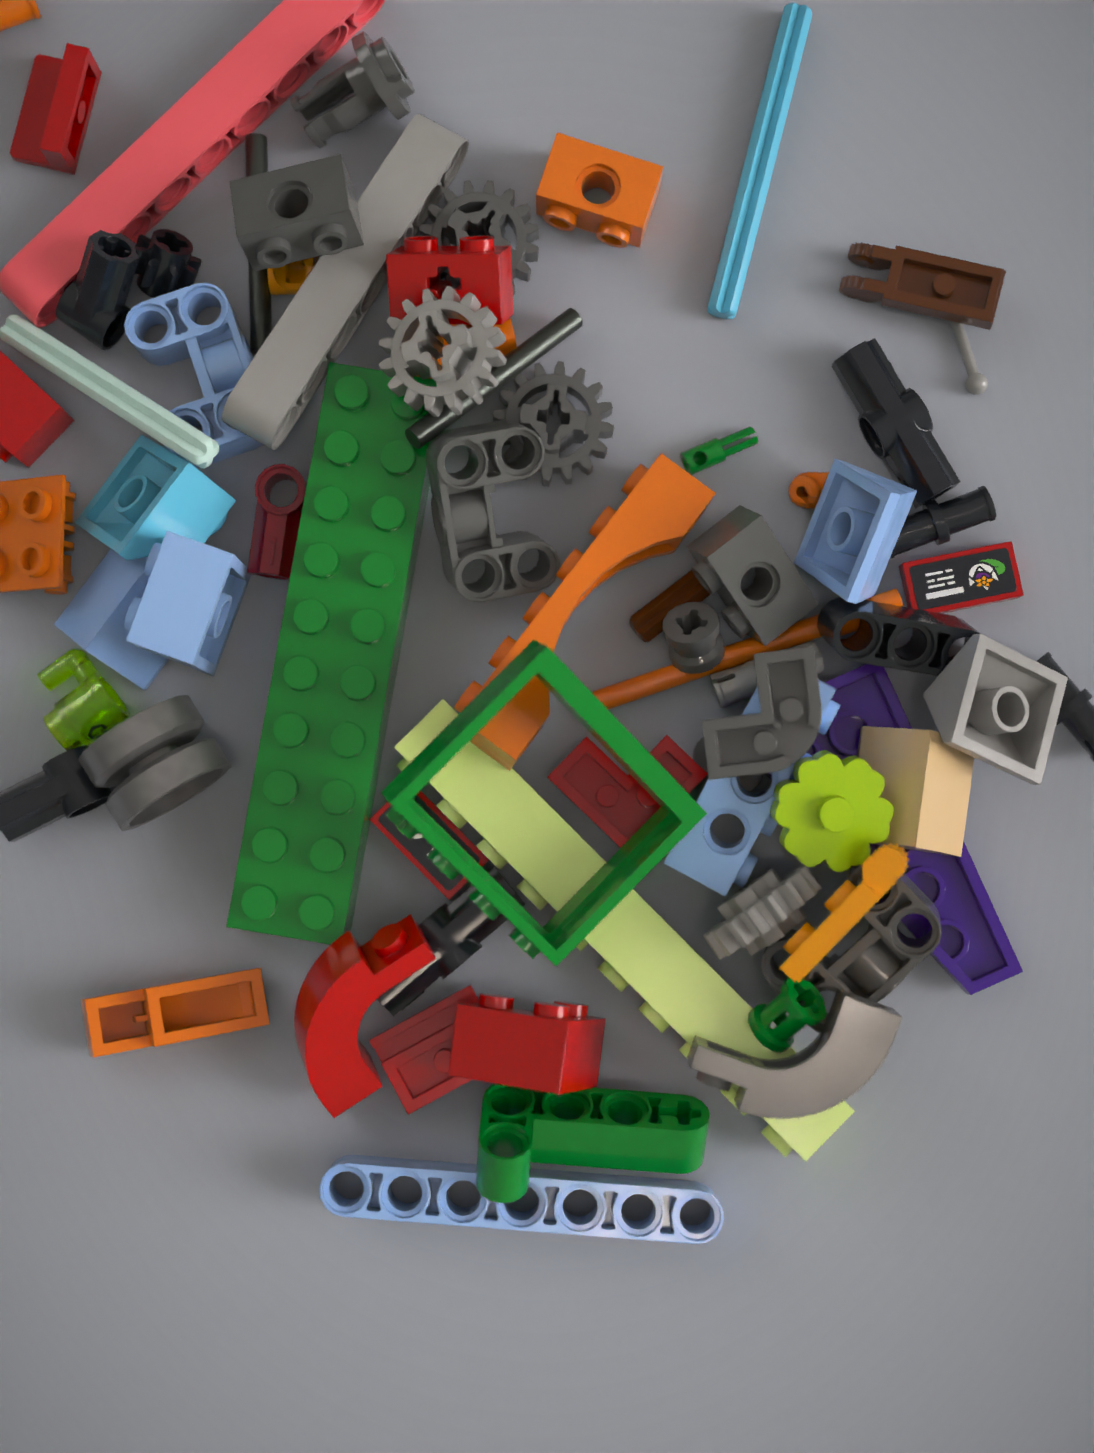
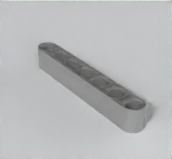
M416 114L412 118L357 201L364 245L346 249L333 255H321L230 393L222 412V421L272 450L277 449L283 443L326 377L329 362L335 363L387 283L386 254L400 246H404V238L418 235L420 225L425 224L429 218L428 206L430 204H438L443 196V191L449 187L458 173L468 150L469 141L422 114Z

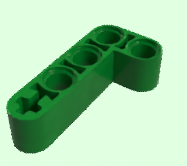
M492 1084L485 1090L482 1099L476 1169L477 1190L486 1199L497 1203H511L519 1200L526 1194L529 1186L531 1163L671 1174L691 1173L696 1171L703 1163L710 1119L709 1109L701 1100L684 1094L595 1087L565 1094H553Z

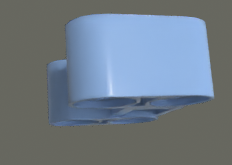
M198 283L133 306L125 319V334L143 359L150 364L162 366L191 357L204 398L177 406L170 410V412L193 427H201L204 434L218 442L219 453L213 458L212 464L262 446L263 444L238 430L232 429L231 426L222 421V412L230 393L253 360L249 344L241 331L237 316L224 292L216 285ZM213 306L221 309L220 316L212 324H196L197 316L203 309ZM158 324L167 325L168 329L162 340L150 344L144 342L145 333L150 327ZM166 447L169 451H171V452L175 453L176 455L180 456V455L177 454L176 452H174V451H172L171 449H169L168 447Z

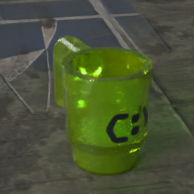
M73 648L37 673L38 678L49 691L57 688L71 676H74L79 686L54 704L55 708L43 717L50 733L67 751L80 747L83 744L90 745L118 723H122L130 717V713L120 696L105 678L98 673L82 649Z

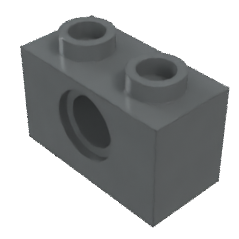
M341 154L229 181L236 236L254 272L267 268H280L288 263L321 255H333L346 249L364 245L356 192Z
M741 505L686 546L697 562L691 568L694 576L709 594L718 593L726 605V608L721 611V615L739 638L748 635L766 646L819 605L762 515ZM754 567L755 578L748 588L741 590L743 575Z

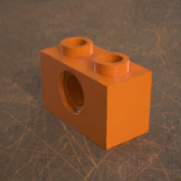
M557 132L536 193V215L543 216V220L547 224L560 230L573 231L577 227L595 233L597 239L613 247L625 248L629 244L640 248L660 189L664 166ZM601 188L607 191L611 198L605 203L594 204L586 200L583 194L590 189Z

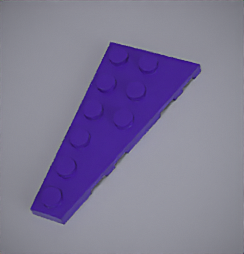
M865 664L825 682L836 688L831 700L840 704V707L826 734L818 733L814 743L806 753L813 756L817 752L827 750L842 761L848 756H857L862 726L912 729L884 667ZM764 773L772 781L771 773ZM964 841L961 857L904 849L905 852H908L907 858L910 859L907 863L909 866L906 868L905 874L934 903L940 915L942 935L939 945L930 955L966 994L972 995L1022 973L1023 970ZM869 843L870 854L883 845ZM908 914L900 920L915 938H921L926 935L931 928L929 920L920 914Z

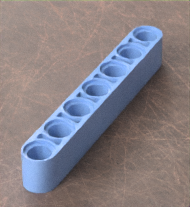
M346 1155L337 1159L322 1177L319 1187L320 1199L325 1208L335 1215L351 1218L686 1244H702L714 1239L721 1231L724 1221L723 1209L713 1190L704 1183L689 1180L530 1168L529 1187L538 1196V1202L531 1210L526 1212L515 1211L508 1203L493 1202L481 1194L479 1201L475 1205L463 1208L451 1201L448 1189L455 1182L463 1180L472 1182L476 1186L477 1164ZM346 1171L355 1173L363 1183V1194L353 1199L341 1196L335 1188V1175ZM400 1176L412 1177L420 1184L422 1196L413 1203L400 1202L392 1193V1181ZM580 1189L590 1192L596 1199L595 1207L590 1213L585 1216H574L566 1211L563 1202L570 1192ZM634 1194L646 1195L653 1201L652 1212L643 1220H630L621 1212L624 1201ZM699 1198L710 1204L709 1216L701 1224L689 1225L680 1219L681 1208L689 1200Z

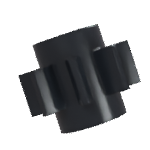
M169 229L155 230L152 233L151 239L144 235H139L135 249L140 259L135 274H139L136 282L143 293L154 298L194 284L202 260L191 256L193 245L185 236Z

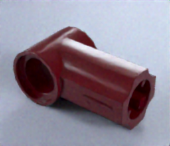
M274 464L265 468L257 478L255 484L257 505L247 569L248 574L279 580L290 579L307 481L294 467L286 464ZM282 480L295 482L298 486L296 499L285 507L272 505L270 493L273 486Z

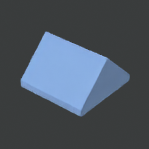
M834 459L794 563L847 602L857 604L873 597L880 584L917 490L845 461Z
M110 549L54 625L85 651L146 691L169 659L127 642L126 639L129 631L125 630L124 623L131 602L135 597L142 598L150 576L145 575V565L148 557L127 561Z

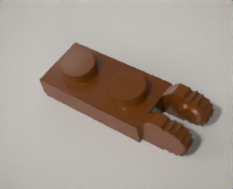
M862 242L850 246L847 258L851 263L874 270L890 269L887 282L854 275L843 276L839 287L840 293H843V295L869 303L881 302V306L988 330L991 329L1006 273L1004 269L897 245L895 249Z

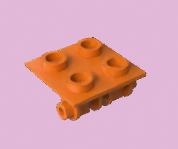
M66 475L0 481V593L44 589V593L67 594L68 584L73 583L74 577L71 576L72 556L64 555V552L73 551L75 544L65 541L64 535L75 534V527L68 524L73 523V501H76V494L70 492L71 483L66 481Z

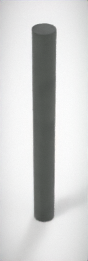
M252 133L245 136L246 177L268 172L267 137L263 134ZM248 261L250 352L256 355L272 331L271 293L268 285L267 269L254 272Z
M568 308L504 357L507 359L506 365L492 367L490 373L499 384L496 388L483 384L478 389L483 401L581 328L583 322L578 312ZM469 397L462 400L463 412L458 416L449 409L447 404H444L439 417H433L430 413H427L405 430L406 438L413 447L420 449L476 407L477 404Z

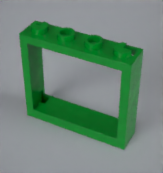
M532 640L381 791V794L392 806L385 816L409 840L419 832L434 847L427 857L451 881L461 873L475 887L468 897L492 921L502 913L516 927L509 934V937L532 959L542 952L556 967L707 814L548 646ZM534 676L544 684L661 806L544 926L535 920L413 799Z

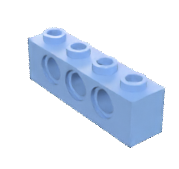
M818 679L822 706L821 725L818 733L825 735L839 710L840 704L831 700L836 688ZM758 686L742 715L761 713ZM805 753L801 758L812 757V755ZM795 762L785 769L770 772L772 784L767 790L760 793H752L744 789L740 783L739 776L712 780L708 778L696 801L707 814L669 852L664 864L725 897L732 883L743 888L759 858L749 853L759 833L770 838L778 824L770 815V808L775 800L774 788L781 780L794 779L793 768ZM721 814L737 816L744 825V836L734 843H725L719 840L713 832V820Z

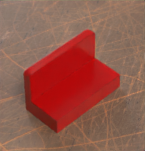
M67 43L63 59L42 54L35 56L10 149V155L15 161L75 175L102 73L89 48Z

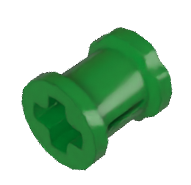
M790 978L786 979L780 987L781 993L768 1004H758L749 1012L748 1023L756 1039L767 1049L777 1053L785 1052L794 1043V1036L807 1025L814 1026L819 1024L826 1017L825 1001L819 991L809 981L802 979L800 982H793ZM801 1000L805 1001L803 1007L798 1003ZM772 1022L777 1025L774 1029H771L769 1026Z

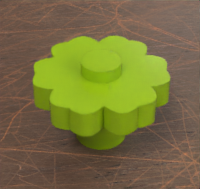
M823 750L817 752L812 757L800 758L795 762L793 768L794 779L781 780L774 788L775 800L771 805L770 815L773 820L783 826L779 842L783 848L793 854L804 866L814 867L823 861L836 872L845 871L851 866L861 865L870 856L869 843L883 842L889 836V822L893 817L894 807L889 801L880 796L885 786V779L881 774L871 769L865 760L855 755L848 756L841 761L833 753Z

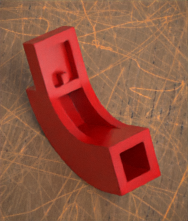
M411 914L397 923L382 927L371 940L362 946L351 931L348 930L319 956L301 985L294 1013L295 1038L311 1086L333 1118L383 1087L370 1053L357 1038L359 1025L365 1012L380 995L436 959L421 928Z

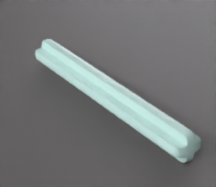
M13 314L6 318L5 325L0 328V338L2 341L200 468H207L212 464L213 458L219 453L217 441L19 315Z

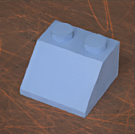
M167 531L162 544L156 542L148 555L145 575L150 577L142 598L135 597L127 611L124 628L129 633L126 641L138 648L214 676L251 574L247 573L248 568L232 553Z

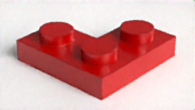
M668 735L650 752L688 794L708 775ZM587 736L547 776V779L619 848L661 808L630 774L627 775Z

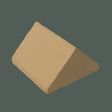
M862 726L857 757L865 760L871 769L883 776L885 786L880 796L889 801L894 807L893 817L889 822V836L883 842L871 844L883 845L885 843L888 845L892 842V844L896 845L899 843L898 845L904 847V849L961 857L974 757L945 744L940 733L933 730Z

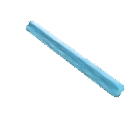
M794 2L785 5L707 307L708 313L718 318L733 319L738 311L813 15L810 7L806 5H799Z

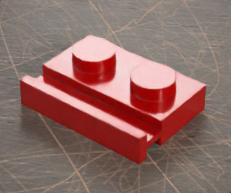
M471 984L369 1040L408 1115L472 1080L448 1075L457 1004L479 1002Z

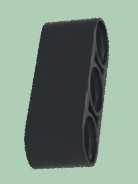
M841 597L829 601L821 609L817 621L820 636L844 659L939 676L955 657V655L948 657V650L956 640L965 637V645L972 635L980 633L963 619L953 615L868 600L855 604L847 602ZM859 618L860 622L857 631L851 637L840 639L842 627L848 621ZM913 628L910 640L904 646L894 648V641L897 635L905 629Z

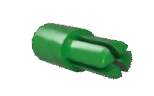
M747 427L719 440L714 438L681 452L680 458L685 471L691 475L724 462L726 457L756 445L758 443L757 436L723 450V446L755 433V430L752 427Z

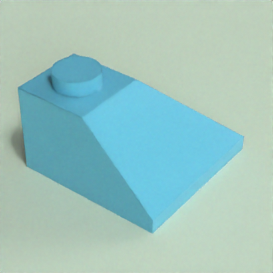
M141 434L74 523L129 561L148 557L150 550L156 542L162 544L167 531L205 543L210 535L216 533L223 526L227 518V512L236 500L190 462Z

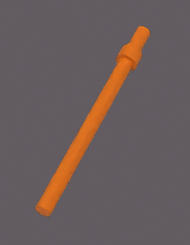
M896 588L866 599L868 601L903 607L901 596ZM818 615L796 622L766 646L753 638L725 646L723 659L709 671L689 674L679 671L671 664L592 691V693L609 710L709 676L712 673L752 661L756 653L785 650L821 637L817 628ZM860 619L848 621L842 627L840 636L857 631Z

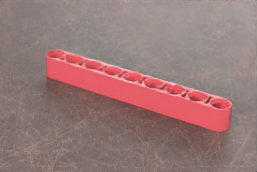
M283 0L0 271V291L34 326L38 328L46 327L57 320L56 307L64 291L77 279L89 236L102 230L112 234L121 233L134 243H137L139 235L145 236L245 140L246 135L252 134L380 10L385 0Z

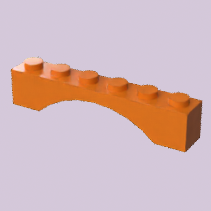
M662 453L649 469L640 463L621 489L628 496L617 511L609 505L604 509L589 531V534L595 537V540L584 554L576 548L571 552L556 573V576L562 580V583L551 597L544 592L538 595L522 618L529 626L517 641L510 636L505 638L488 662L489 665L495 668L493 673L483 686L474 680L461 695L454 709L460 713L532 640L548 646L554 653L560 633L572 612L595 588L628 567L647 559L674 553L705 512L716 493ZM534 676L470 742L510 771L542 729L550 715L549 690Z

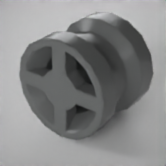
M686 602L676 606L667 613L663 620V632L669 644V657L675 668L681 672L696 674L709 671L721 662L725 655V645L720 634L719 616L713 607L701 602Z

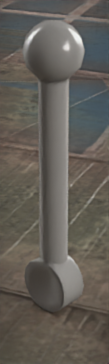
M950 321L968 375L966 389L973 395H979L987 389V378L978 371L963 324Z

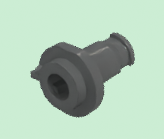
M364 31L351 39L357 57L319 80L306 95L301 98L296 95L290 99L294 110L300 111L305 119L309 121L355 92L354 95L304 126L307 135L318 148L321 149L326 146V140L333 135L353 129L386 107L398 120L411 113L406 98L415 93V89L402 63L384 37L373 42Z

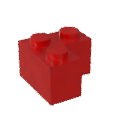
M480 993L478 1003L457 1004L449 1076L553 1094H565L597 1087L606 1018L588 1016V1005L566 1001H554V1003L534 1002L533 1011L513 1008L515 999L513 997Z

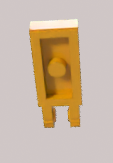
M892 842L888 845L884 843L883 846L878 847V850H875L862 863L863 881L856 887L847 879L823 904L831 912L828 918L816 930L806 922L783 946L791 956L779 968L793 982H800L898 881L900 876L902 877V873H905L906 868L909 866L907 863L910 859L907 858L908 852H905L904 847H900L899 843L896 845L892 844Z

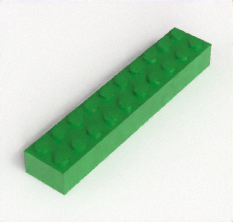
M329 362L226 925L229 928L329 945L352 929L370 827L369 819L373 810L430 487L426 462V449L429 442L420 449H417L409 443L405 435L407 428L429 412L425 410V405L418 411L411 409L404 402V396L398 397L388 387L387 384L393 377H388L381 370ZM418 376L413 377L418 383L437 387L434 379L426 378L422 380Z

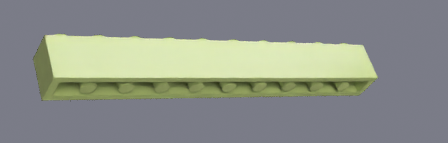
M444 699L394 747L404 757L396 765L401 771L458 715ZM470 741L429 781L444 797L436 806L459 829L469 822L480 833L483 839L476 847L499 870L509 863L524 878L516 887L540 911L549 903L558 912L606 863L513 768L509 771ZM634 889L576 946L582 951L590 944L605 959L597 967L604 976L621 992L630 984L646 1000L638 1010L661 1033L671 1026L686 1041L679 1049L686 1058L695 1036L756 1058L780 1059L796 1054L791 1047L785 1052H773L756 1039L748 1023V1014L752 1008ZM732 1083L729 1091L720 1090V1092L737 1108L734 1099L739 1086ZM843 1101L830 1109L804 1117L788 1119L762 1117L768 1125L761 1133L784 1157H787L794 1149L807 1161L855 1111Z

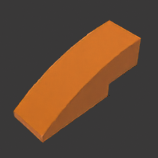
M261 968L81 999L89 1056L93 1058L270 1025Z

